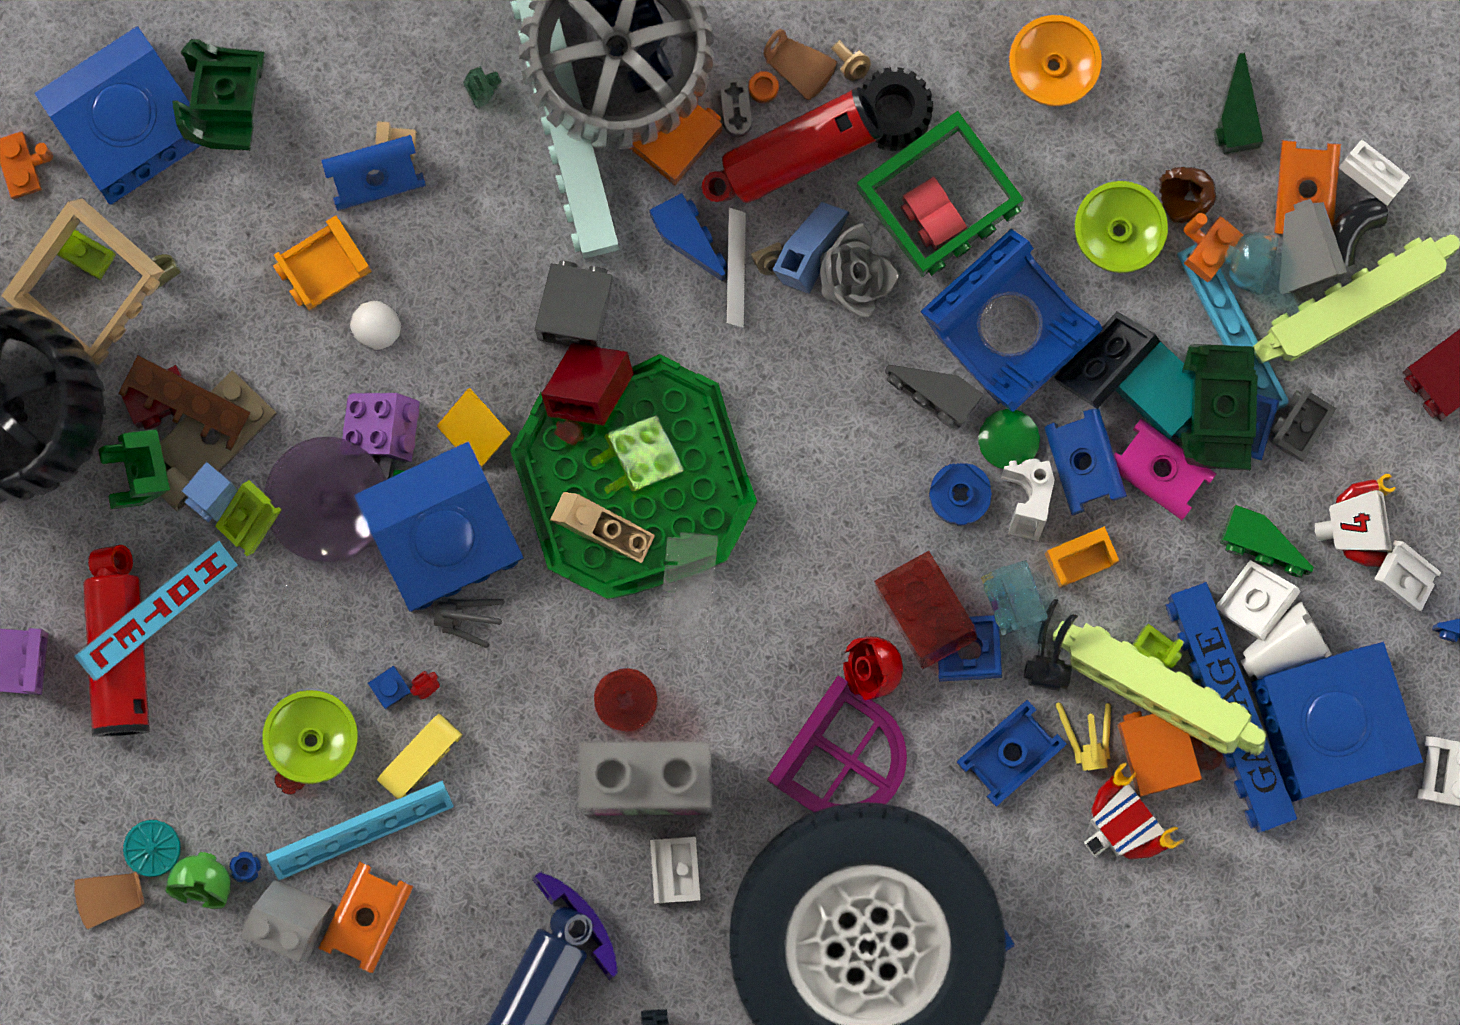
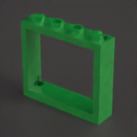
M959 111L953 113L859 180L856 188L921 277L928 273L932 276L936 272H940L946 267V260L953 255L956 258L964 255L972 248L971 242L978 237L981 240L989 237L997 230L995 225L1003 219L1007 222L1013 220L1017 214L1022 212L1020 207H1022L1024 198ZM959 131L1009 199L925 259L875 190Z

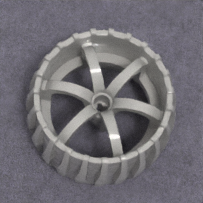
M531 0L528 8L534 11L533 17L523 19L520 33L529 37V41L519 44V59H523L530 64L521 73L525 85H534L537 92L531 95L534 104L538 109L545 106L550 113L546 117L547 120L555 127L562 124L569 130L567 133L569 137L577 141H581L582 137L592 140V146L605 148L608 143L617 144L618 149H627L633 147V142L639 140L643 145L656 141L660 131L664 134H669L680 125L679 116L687 118L698 105L696 97H701L705 93L709 83L707 73L713 67L714 51L710 46L714 43L711 24L705 21L708 15L702 0H657L673 17L674 22L651 26L632 33L629 31L636 0H622L614 27H611L586 0ZM571 5L593 28L598 41L579 44L551 53V40L556 23L563 11ZM680 36L682 45L681 65L678 76L670 88L657 72L636 52L647 43L663 38ZM613 46L616 49L621 46L623 48L622 56H611L610 47ZM585 58H597L604 63L592 111L579 105L564 91L554 73L557 66ZM623 68L626 72L634 70L648 83L659 98L656 104L635 114L626 116L605 115L611 88L617 70Z

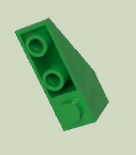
M1238 505L1231 509L1219 543L1226 546L1225 551L1237 556H1243L1244 553L1256 557L1255 562L1268 567H1273L1275 563L1285 567V573L1302 578L1303 574L1309 575L1313 572L1314 567L1265 515Z

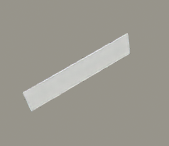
M729 207L727 323L744 328L746 213Z

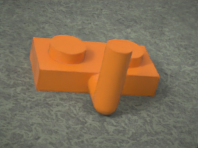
M23 131L0 138V165L12 199L41 191L42 188L35 166L50 162L53 159V153L44 143H38L35 146L36 153L31 155Z
M1198 213L1184 227V233L1197 243V246L1184 264L1208 283L1243 238L1244 234L1221 216L1215 220L1206 234H1204L1200 228L1207 223V216L1203 213Z

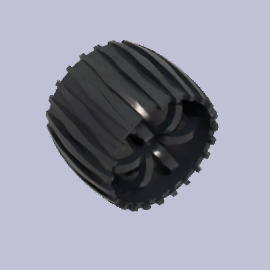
M0 306V356L7 340L21 341L43 353L52 363L55 371L38 374L10 385L0 381V399H2V401L0 400V426L26 448L39 455L38 458L24 467L0 471V503L5 500L10 502L31 499L35 495L47 494L57 489L60 482L73 478L79 472L78 468L93 455L92 450L103 433L101 431L103 415H106L103 391H105L103 382L98 377L96 372L97 366L94 360L83 351L84 347L78 339L47 317L37 315L25 309ZM59 387L61 395L59 397V404L61 405L59 419L55 425L57 427L52 439L44 441L19 423L28 420V415L24 412V401L21 396L43 388Z

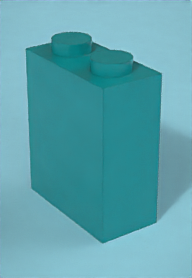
M1160 342L1115 391L1160 433L1169 439L1174 435L1180 438L1181 433H1185L1192 426L1188 420L1192 417L1193 374L1182 373L1184 363Z

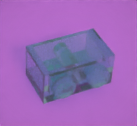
M1027 560L998 568L981 577L984 591L988 596L995 615V621L1000 628L1002 636L1027 629L1048 619Z

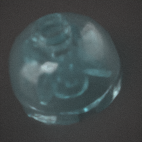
M1251 232L1240 237L1235 246H1228L1224 263L1229 264V276L1238 288L1252 294L1260 295L1263 293L1272 270L1270 268L1272 257L1275 258L1278 237L1263 232Z

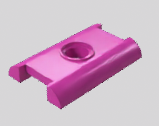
M1140 419L1133 428L1138 434L1122 456L1117 452L1114 454L1120 475L1177 518L1183 520L1192 508L1187 503L1203 481L1209 485L1217 473L1210 468L1187 464L1184 451L1180 446L1143 419ZM1157 462L1167 464L1170 470L1169 475L1166 477L1158 476L1154 472V464Z

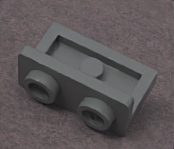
M1308 386L1302 393L1298 390L1295 391L1287 404L1292 409L1286 418L1280 416L1271 429V432L1275 434L1271 443L1301 462L1305 460L1337 409L1311 393L1312 388Z

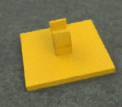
M471 388L465 391L437 425L439 430L455 447L469 441L481 468L511 435Z

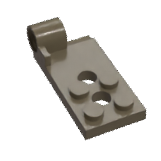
M233 370L211 391L251 412L231 451L226 449V443L231 437L219 432L220 436L216 443H204L200 434L205 424L189 416H186L160 442L170 490L161 495V497L175 511L180 510L186 505L185 501L188 497L182 490L206 462L220 472L277 415Z

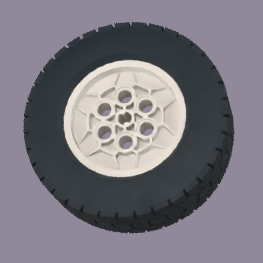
M849 803L811 813L792 823L776 835L754 859L742 879L734 900L729 934L732 975L740 1001L754 1025H981L994 1003L1002 980L1006 950L1003 916L995 891L982 867L965 845L947 829L924 815L902 807L882 803ZM876 907H883L888 911V917L883 922L877 923L870 918L872 910ZM844 912H852L856 916L855 923L850 927H843L838 923L839 916ZM898 932L908 936L906 945L901 948H896L890 944L891 937ZM864 938L867 941L874 939L876 945L870 952L866 948L861 951L858 948L859 942ZM832 942H839L844 946L843 953L838 957H831L826 953L827 946ZM887 962L893 963L896 966L893 976L885 978L879 975L878 970L882 964ZM853 967L861 968L864 971L862 980L859 982L849 981L846 978L849 969Z

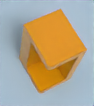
M1105 526L1045 552L1046 559L1059 588L1114 566L1119 562Z

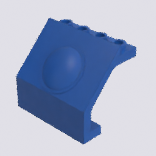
M138 26L34 93L109 205H112L201 146L184 139L176 125L172 101H179L188 107L190 102Z
M469 441L354 495L409 612L426 609L433 604V601L443 596L450 597L456 595L463 587L471 583H481L487 580L490 574L501 569H511L518 564V561L524 559Z
M1384 642L1343 652L1251 682L1272 750L1291 802L1423 762Z

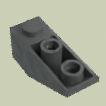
M888 365L885 370V374L889 376L887 381L900 391L906 388L914 394L912 396L914 402L924 409H927L928 406L939 413L937 418L949 427L956 425L960 428L983 396V393L958 375L896 365Z

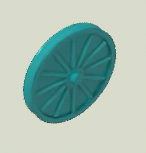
M146 820L136 824L127 833L123 843V854L128 866L134 872L147 877L161 876L170 871L177 863L181 851L180 840L175 830L170 825L158 820Z

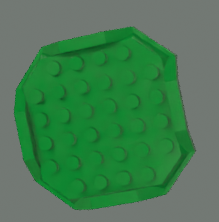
M661 354L632 367L634 375L604 425L549 417L541 395L542 392H540L526 423L510 449L548 570L606 600L637 594L699 574L727 562L757 504V499L727 414L719 383L699 373L696 374ZM563 492L579 494L654 534L655 537L643 562L634 561L551 521L550 519Z

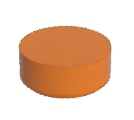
M761 71L754 74L749 80L748 91L751 98L756 102L768 103L776 98L779 91V83L772 73Z

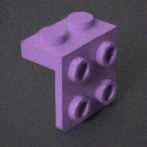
M399 393L350 394L347 399L341 452L346 455H383L401 462H412L420 401Z

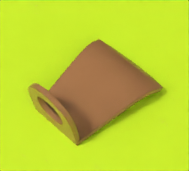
M778 29L773 33L763 53L766 62L798 90L806 100L812 99L822 91L831 79L837 65V61L828 55L788 38L783 29ZM779 37L775 47L772 50H770L775 39Z
M137 872L75 880L76 903L86 929H90L144 905L143 893Z

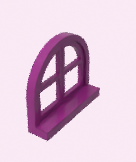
M837 675L768 777L767 782L814 813L832 806L843 805L828 801L848 771L852 769L879 788L873 795L860 802L887 804L897 792L904 778L907 764L905 740L898 724L884 708L873 700H863L862 698L864 697L860 694L854 695L848 686V681ZM845 702L874 721L852 756L822 736ZM878 727L885 734L891 753L890 768L886 779L857 760ZM815 746H818L845 765L823 799L793 780Z

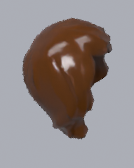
M1174 167L1171 170H1166V173L1162 174L1161 178H1159V193H1161L1162 206L1166 209L1169 218L1174 223H1189L1198 213L1206 214L1215 204V183L1211 176L1202 169ZM1189 190L1192 191L1195 201L1184 200Z

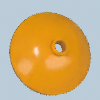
M1063 15L1043 16L1029 22L1016 35L1009 54L1010 73L1016 86L1029 99L1047 106L1069 105L1083 98L1094 87L1102 65L1101 50L1093 33L1081 22ZM1051 61L1057 62L1059 69L1055 71L1049 69L1048 63Z

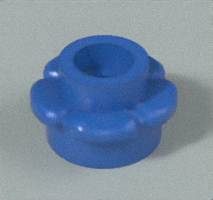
M241 852L239 856L233 857L230 862L232 877L238 882L246 881L250 883L258 877V871L261 869L260 860L257 857H253V854L250 852ZM245 864L248 865V869L246 871H244L242 868Z

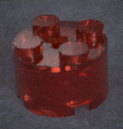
M632 668L615 670L601 679L595 690L594 704L600 720L606 727L617 733L633 734L645 729L653 721L658 709V696L653 683L644 673ZM631 694L634 705H628L625 709H622V704L618 698Z

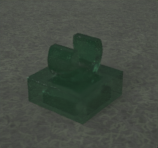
M481 66L470 70L463 81L476 109L488 104L494 94V90L498 89L497 85L502 83L497 71L485 75Z

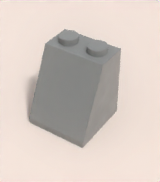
M274 880L252 907L240 937L298 962L308 963L333 904Z

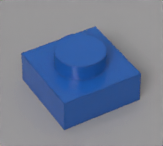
M392 666L368 682V685L385 710L411 693L395 666Z

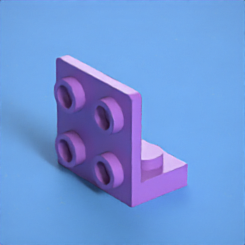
M29 628L28 631L0 629V692L42 695L48 632L35 628Z

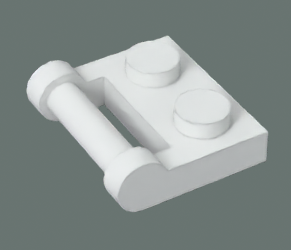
M1426 736L1425 746L1428 749L1422 789H1418L1417 799L1460 806V742ZM1440 749L1448 750L1442 793L1434 791Z

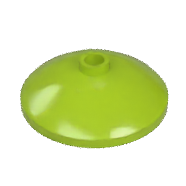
M1113 181L1098 186L1084 198L1076 213L1074 232L1080 250L1095 266L1113 273H1129L1144 268L1159 255L1167 238L1168 221L1161 202L1147 188L1129 181ZM1120 226L1124 229L1125 233L1123 236H1116L1113 229Z
M305 690L285 697L273 707L264 723L262 742L268 761L280 775L296 783L317 784L336 777L349 765L357 748L358 731L351 711L341 700L326 692ZM315 737L317 744L312 747L307 746L305 743L307 738Z

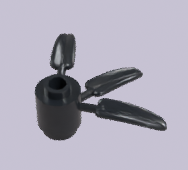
M1054 599L1050 603L1043 618L1037 641L1039 645L1038 655H1034L1032 660H1027L1024 669V678L1029 679V686L1059 691L1060 688L1068 689L1072 665L1065 664L1064 660L1058 658L1064 638L1078 617L1072 614L1065 620L1053 645V657H1045L1046 633L1058 599Z

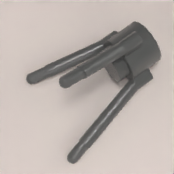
M448 599V602L438 601L434 615V625L443 627L442 633L453 634L487 648L489 646L488 642L459 630L455 626L460 627L462 620L497 625L502 624V620L489 616L463 613V608L459 607L503 605L505 601L503 599Z

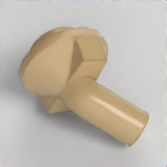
M840 40L833 45L831 49L844 62L840 69L846 79L854 81L855 79L863 78L868 73L871 61L867 55L861 51L853 54Z

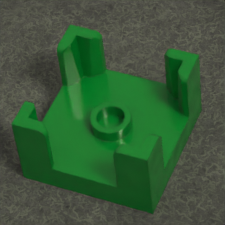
M157 430L122 433L118 436V441L122 442L121 444L105 445L98 449L102 464L124 462L130 491L112 493L108 496L111 509L146 505L170 490Z

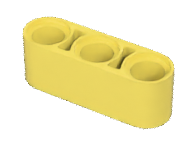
M439 713L378 777L377 781L396 799L406 796L411 787L415 788L429 773L427 770L433 764L436 766L451 750L449 747L455 741L458 742L463 735Z

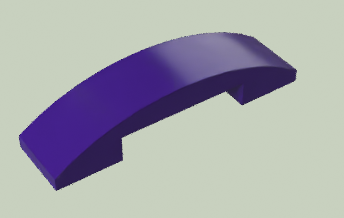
M542 872L536 874L532 881L551 905L562 898L568 907L586 915L591 920L593 929L591 937L599 948L593 951L590 956L607 979L611 980L618 973L615 952L607 931L594 910L578 893L560 880Z

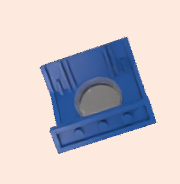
M1010 229L920 312L942 344L998 404L1001 403L1014 412L1103 330V327L1098 320L1073 303L1041 268L1030 253L1034 249L1031 243L1016 231ZM1016 314H1025L1031 317L1035 324V330L1032 339L1027 345L1015 350L1002 349L997 345L996 333L1004 320Z

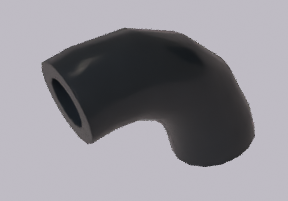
M1376 197L1352 204L1336 219L1332 226L1345 267L1355 264L1356 248L1361 237L1369 230L1382 228L1387 222V206Z

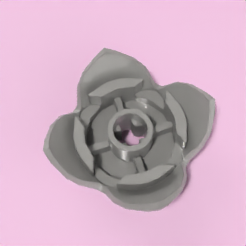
M859 224L845 230L828 251L821 254V292L825 299L833 300L836 304L844 306L854 314L866 318L874 312L875 305L873 300L890 293L901 275L884 256L871 253L870 249L873 243L871 234L864 224Z

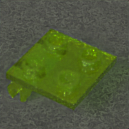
M657 415L607 433L605 438L610 447L590 460L594 467L598 463L602 464L616 455L625 472L622 477L604 488L606 494L611 493L613 490L617 491L629 484L633 492L684 471Z

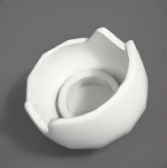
M373 300L362 303L352 314L350 328L358 342L374 350H379L391 346L400 335L401 323L397 313L383 302Z

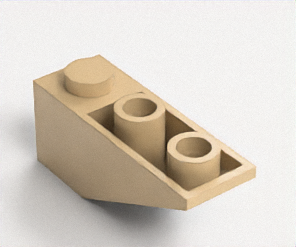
M563 492L550 519L584 538L639 563L643 562L655 537L654 534L574 493Z

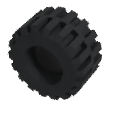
M891 67L884 68V73L880 74L879 71H876L872 74L870 80L867 78L863 82L862 90L869 98L875 111L877 102L882 97L892 94L904 97L912 106V115L901 123L886 122L877 114L883 130V137L874 141L878 143L877 148L884 150V147L888 146L891 147L890 151H897V148L902 146L904 149L927 132L933 112L932 93L930 89H926V82L922 78L920 80L916 78L917 73L910 71L909 74L904 73V68L898 67L897 71H892Z

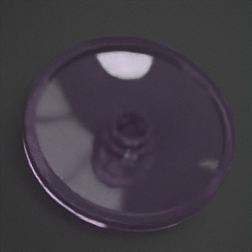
M316 437L294 445L277 460L266 481L264 494L272 500L270 503L275 508L279 507L281 509L280 514L270 529L284 547L305 559L318 562H336L357 555L366 549L374 541V538L354 495L385 481L386 477L374 457L365 449L345 439Z

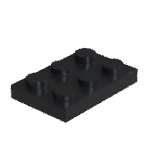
M1118 311L1102 326L1103 330L1082 348L1054 377L1062 387L1096 409L1103 404L1161 342L1156 334Z

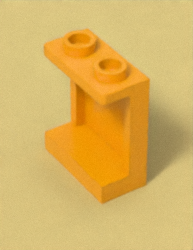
M337 215L326 221V227L286 252L274 254L278 262L273 265L274 269L282 281L288 278L294 288L289 292L297 305L300 307L305 304L309 311L372 272Z

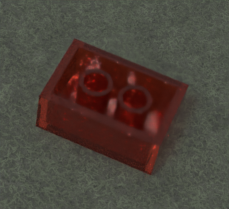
M929 550L874 580L879 597L922 669L977 640L974 624Z

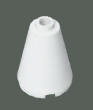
M1299 602L1282 616L1264 641L1257 639L1243 651L1245 658L1241 660V663L1249 677L1256 675L1259 680L1263 677L1333 655L1327 644L1324 643L1321 633L1302 602Z

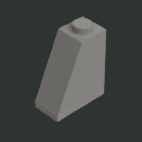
M1308 199L1294 204L1295 210L1285 214L1279 281L1281 295L1292 293L1347 273L1324 202L1312 203V200Z

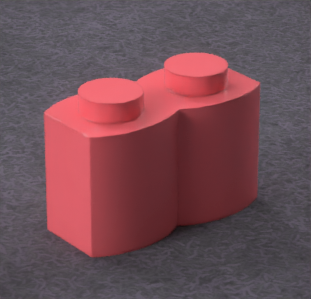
M934 176L902 196L904 205L901 206V210L909 222L916 221L921 229L917 232L918 236L926 247L931 245L937 251L967 229L964 220Z

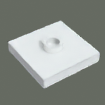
M1250 560L1217 603L1216 608L1221 617L1264 641L1301 591L1297 586Z

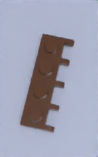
M137 355L118 393L124 397L130 386L148 395L144 408L149 410L154 400H157L177 410L172 422L178 424L182 415L185 414L205 424L200 436L206 438L210 429L213 428L231 437L226 443V449L230 451L251 413Z

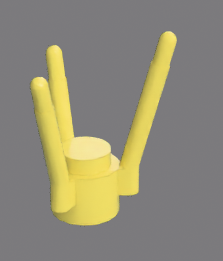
M1060 702L1056 703L1057 711L1075 754L1076 764L1082 763L1083 771L1107 768V759H1110L1111 704H1105L1102 745L1097 743L1094 715L1092 713L1088 714L1090 744L1082 745L1083 752H1081L1062 704Z

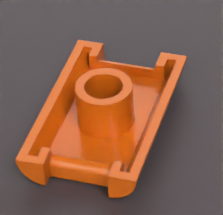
M1282 140L1274 233L1283 234L1285 214L1295 210L1294 204L1311 199L1312 203L1324 202L1331 226H1333L1341 144L1327 143L1326 150L1296 148V141ZM1305 180H1312L1316 184V191L1310 197H1304L1299 193V186Z
M359 861L320 943L319 949L329 954H332L333 949L360 960L359 968L373 973L413 886L401 880L395 886L369 874L372 867ZM369 908L374 913V921L371 925L364 927L358 922V914L362 909Z

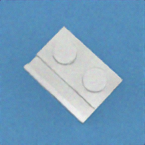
M1362 139L1339 166L1340 170L1387 206L1410 178L1409 175Z
M1394 540L1393 545L1395 547L1392 553L1388 552L1374 580L1412 610L1422 611L1435 585L1433 580L1435 576H1440L1441 572L1407 544Z
M696 837L650 840L654 904L700 901Z

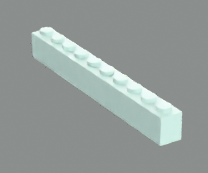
M531 0L511 2L515 20L521 19L523 22L524 18L533 17L534 11L528 8ZM558 19L552 35L551 53L567 48L560 19ZM519 30L521 44L529 41V37L520 33L521 30ZM571 62L557 66L554 73L564 91L582 106ZM544 106L546 116L541 117V122L545 135L551 134L554 145L549 146L548 149L552 164L559 163L561 175H557L556 180L560 194L565 192L567 194L569 204H565L563 207L567 222H574L576 233L571 234L575 252L581 251L583 259L619 250L591 140L582 137L581 141H577L567 135L569 130L562 124L558 127L553 126L546 118L550 113Z

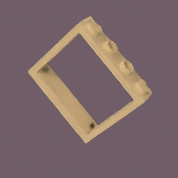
M81 198L67 202L1 296L15 308L25 309L37 315H42L62 326L64 330L78 339L84 347L83 351L90 355L98 366L109 355L107 349L112 342H117L126 331L124 326L128 320L135 318L143 308L141 303L144 298L151 295L159 287L160 282L158 279L164 270ZM80 221L143 275L91 348L29 294Z

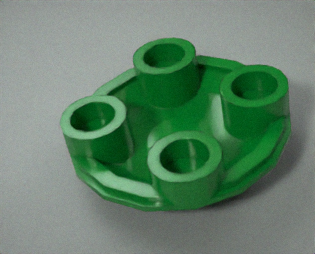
M1009 409L996 411L986 418L980 427L978 445L981 453L989 463L1000 469H1004V466H1009V462L1013 460L1017 461V465L1026 460L1033 459L1038 452L1040 443L1038 427L1031 417L1019 410L1014 412Z

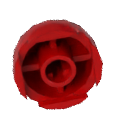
M867 636L854 639L847 646L845 653H850L848 662H843L845 680L848 681V686L854 695L860 694L864 697L862 698L863 700L877 699L891 694L900 684L903 676V662L897 647L893 643L881 637Z

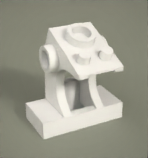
M1029 459L1017 465V461H1010L1009 466H1004L1000 480L1022 486L1026 490L1029 499L1025 504L1018 502L1008 534L1039 541L1047 520L1048 507L1055 481L1050 462Z

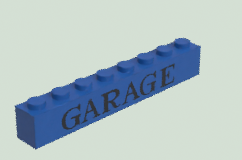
M1207 582L1170 595L1168 597L1169 603L1165 605L1170 620L1172 622L1177 621L1181 631L1177 633V639H1181L1184 642L1181 649L1182 651L1188 650L1192 662L1188 663V667L1193 680L1199 679L1202 688L1209 687L1215 690L1223 700L1242 705L1251 715L1250 722L1264 731ZM1265 738L1264 751L1258 755L1246 752L1239 747L1232 753H1222L1227 768H1233L1237 780L1233 781L1239 799L1245 798L1249 809L1245 811V816L1251 829L1256 827L1257 832L1260 833L1298 819L1267 738Z

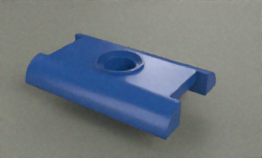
M411 135L321 160L326 179L333 177L339 196L334 197V203L337 211L426 186L423 173H415L410 155L416 153ZM372 170H379L376 174H368Z
M1100 409L1083 411L1085 418L1058 427V424L1055 422L1044 427L1071 516L1085 512L1084 503L1103 496L1110 495V499L1113 501L1127 497ZM1090 455L1092 458L1090 467L1086 470H1081L1079 466L1080 460L1084 456Z
M1028 700L957 760L958 765L965 773L971 769L991 793L986 797L995 806H998L1067 745L1058 734L1051 738L1033 718L1032 714L1036 709ZM1013 744L1019 748L1020 758L1017 761H1009L1005 758L1003 750L1006 745Z

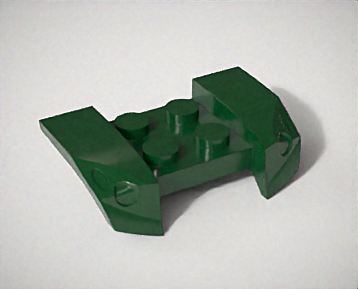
M191 39L181 51L188 70L195 72L190 106L188 107L179 101H172L176 125L181 135L186 140L210 149L250 151L254 130L252 118L258 80L262 78L265 51L223 48L207 44L199 39Z
M1212 344L1189 345L1182 373L1193 374L1191 433H1181L1180 435L1187 464L1210 469L1251 470V449L1256 437L1258 375H1256V370H1254L1255 347Z

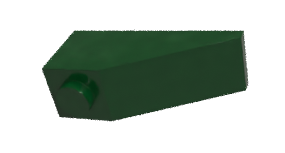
M1239 53L1235 60L1218 121V128L1214 129L1217 147L1222 146L1223 154L1257 149L1264 142L1245 53Z

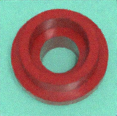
M426 671L417 675L411 682L413 684L410 689L412 695L418 696L420 700L432 695L440 687V683L437 681L438 675L435 672L428 674Z

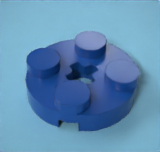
M954 463L943 467L934 476L929 492L931 506L937 516L949 524L958 526L971 524L979 520L988 510L992 495L987 475L977 466L968 463ZM966 487L968 489L966 496L969 499L965 502L961 499L958 502L954 500L955 493L953 488L962 489Z

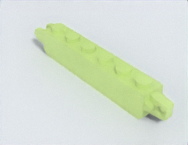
M1450 234L1434 242L1431 237L1424 241L1419 237L1405 245V252L1395 256L1394 253H1390L1377 261L1379 267L1369 272L1367 268L1358 271L1351 276L1352 282L1342 287L1341 283H1338L1324 292L1326 297L1316 302L1314 298H1311L1297 307L1300 312L1289 317L1285 313L1271 322L1273 327L1267 332L1268 335L1253 346L1255 347L1254 355L1260 364L1278 357H1282L1283 360L1290 362L1439 278L1446 270L1447 262L1445 260L1459 249L1460 238Z
M1062 621V622L1059 624L1058 628L1055 630V632H1054V634H1053V641H1055L1056 636H1057V634H1058V632H1059V630H1060L1062 624H1063L1065 621ZM1086 623L1081 628L1072 624L1061 647L1070 653L1072 669L1224 754L1234 752L1237 747L1254 755L1264 751L1265 731H1262V729H1259L1258 726L1250 722L1251 715L1242 705L1223 700L1215 690L1209 687L1202 688L1193 683L1189 676L1182 672L1175 673L1171 671L1159 659L1152 656L1148 658L1139 653L1132 644L1126 641L1121 643L1112 638L1109 632L1102 627H1093Z

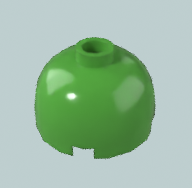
M199 852L198 856H187L177 862L168 876L165 891L171 897L183 903H187V898L204 902L201 907L221 909L225 907L230 895L231 882L229 873L221 863L216 861L217 857L215 855Z

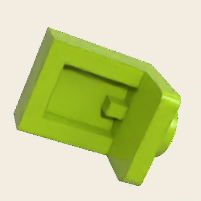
M1148 623L1132 645L1137 648L1139 653L1146 657H1155L1162 661L1165 667L1173 668L1182 656L1179 650L1184 642L1181 639H1177L1175 642L1171 641Z

